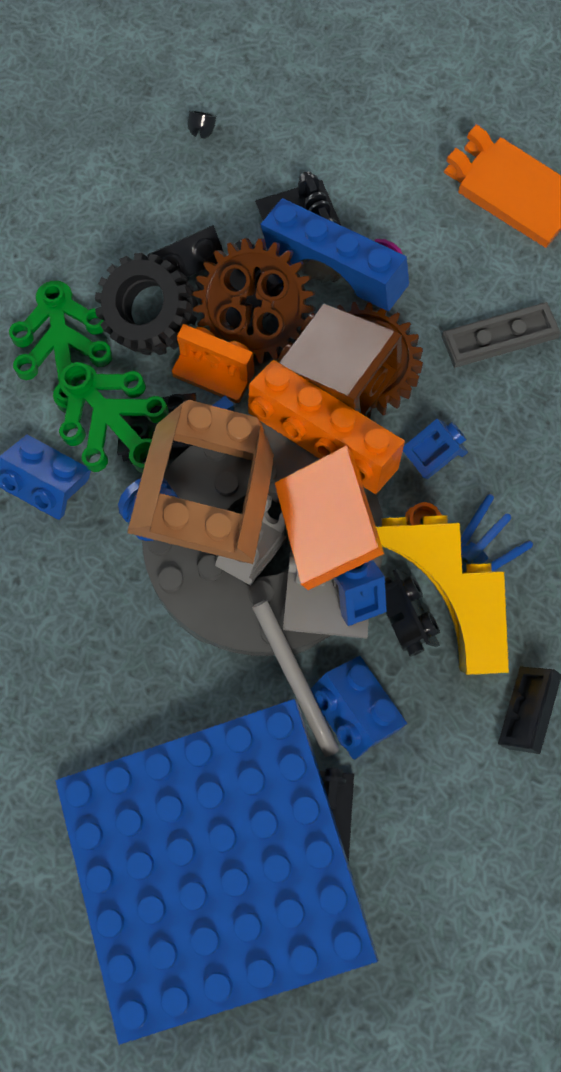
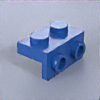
M28 434L0 455V488L57 520H60L65 515L67 500L86 484L90 478L91 471L85 465Z
M361 656L326 672L311 688L323 716L337 735L340 744L354 760L407 725V722Z

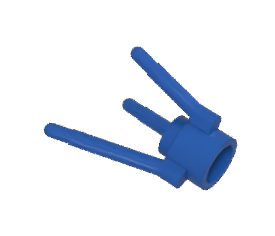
M492 494L486 496L461 535L462 572H466V564L484 563L488 559L484 548L511 520V515L505 514L477 544L470 542L466 546L494 499ZM527 541L492 561V571L532 548L533 543Z

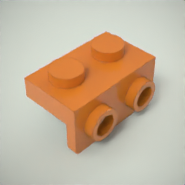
M183 324L177 335L180 356L172 369L173 377L222 398L226 396L234 403H239L255 373L253 352L240 342H227L217 338L211 331L203 327L193 328Z

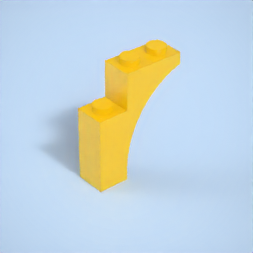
M448 515L424 516L423 525H407L406 517L381 518L382 526L376 527L382 547L398 553L412 562L429 578L442 596L451 615L456 632L460 671L467 675L509 673L504 572L492 571L491 563L466 564V572H462L460 523H448Z

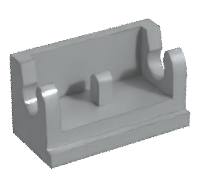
M269 495L267 496L253 564L218 556L215 564L216 567L249 585L254 582L286 540V536L283 535L286 529L283 514L279 515V520L272 519L268 514L272 499Z

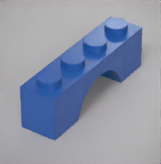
M283 198L261 223L267 250H269L274 242L280 243L279 255L288 250L293 251L290 260L292 265L301 262L303 259H313L328 265L350 284L357 297L388 312L409 286L407 256Z

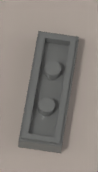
M544 302L443 331L441 337L453 367L456 368L557 339L561 332L548 302Z

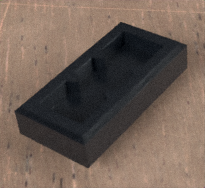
M520 666L498 745L509 750L541 754L561 681V674L555 669Z

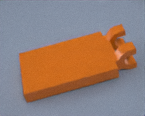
M476 124L468 133L467 138L470 141L464 148L465 151L476 158L471 163L466 154L455 148L447 157L449 165L444 170V173L461 183L458 193L547 248L561 231V175L502 137L494 144L487 131Z

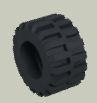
M134 253V260L128 256L120 258L121 266L117 268L112 264L107 269L110 273L107 280L101 277L98 284L103 287L102 293H95V301L101 304V307L96 308L95 311L96 316L103 320L100 324L102 329L110 334V338L115 342L143 355H151L152 352L158 355L166 354L167 347L175 350L179 347L177 335L182 325L191 324L195 326L197 317L192 314L193 308L198 306V301L193 298L194 287L188 283L189 279L181 271L158 255L150 253L148 258L143 253ZM148 287H161L164 301L159 315L147 324L136 325L132 318L134 299L142 290Z

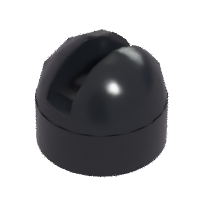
M190 110L187 121L190 133L196 137L200 129V137L202 139L209 137L215 128L217 116Z

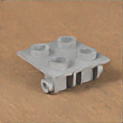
M290 552L283 630L367 639L369 619L347 626L342 618L339 589L335 580L331 579L307 590L300 583L293 552Z

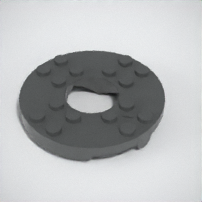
M261 423L274 454L268 495L272 497L271 500L280 504L275 482L320 459L271 427ZM193 445L179 455L166 469L164 479L180 499L233 512L238 505L245 501L252 460ZM364 488L375 526L381 527L383 515L377 495ZM142 540L146 569L160 602L180 627L199 641L238 654L251 656L275 655L252 609V606L263 600L268 601L294 655L311 649L315 644L331 636L283 630L288 569L278 575L257 577L249 585L216 567L218 555L157 540ZM383 555L373 559L379 569Z

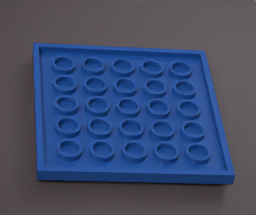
M296 699L55 780L119 1045L379 961Z

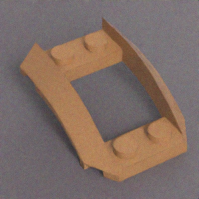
M187 400L156 425L127 533L253 564L267 502L274 458L258 417ZM173 440L252 460L242 514L160 493Z

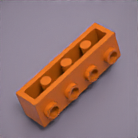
M274 359L249 383L248 413L250 415L258 417L261 422L319 459L347 446L353 453L363 487L375 495L399 469L405 440Z

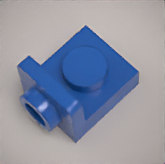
M436 419L406 443L403 452L422 477L429 479L457 455L463 457L468 453L462 444L467 439L453 422L447 425L441 420Z
M374 560L333 578L339 589L341 616L347 626L387 612L385 576Z

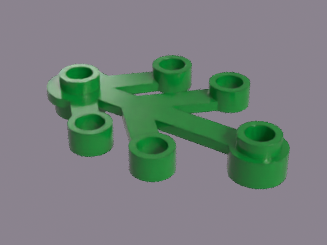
M49 281L37 290L36 302L38 306L24 322L19 321L11 325L9 335L14 345L23 348L33 342V334L48 317L50 318L51 328L29 354H22L16 357L13 362V368L20 379L31 380L38 374V367L54 349L59 384L54 389L53 399L58 409L66 413L68 398L62 397L63 391L60 387V379L64 368L72 363L69 346L89 357L91 363L97 367L107 366L112 360V352L106 342H93L66 325L65 314L83 323L90 334H101L104 332L100 325L103 322L102 319L96 325L89 324L92 319L98 318L96 316V308L88 310L73 301L72 291L64 282ZM51 294H59L55 299L48 298ZM21 331L27 332V334L22 338L16 337V335ZM98 351L106 352L103 357L97 358L94 356ZM24 364H32L30 369L26 371L20 370Z
M74 362L66 366L61 373L60 387L68 397L65 421L59 428L61 438L69 446H77L84 441L86 432L80 424L86 400L93 408L87 448L84 449L81 456L88 470L100 472L108 464V456L104 452L108 425L130 450L129 458L135 469L143 474L145 466L143 461L148 456L152 439H141L120 415L146 416L149 421L159 423L169 414V409L164 399L159 396H152L148 399H105L98 390H123L130 398L141 396L146 389V384L141 374L136 371H129L125 374H97L93 367L81 362ZM85 380L81 385L76 386L77 382ZM139 381L134 388H127L130 382ZM162 406L159 412L150 413L153 407ZM78 429L74 436H67L70 430ZM93 455H101L97 462H89Z

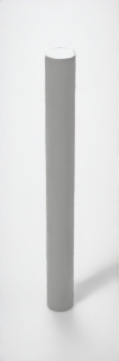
M263 600L252 606V609L324 756L328 757L337 753L339 747L268 601Z

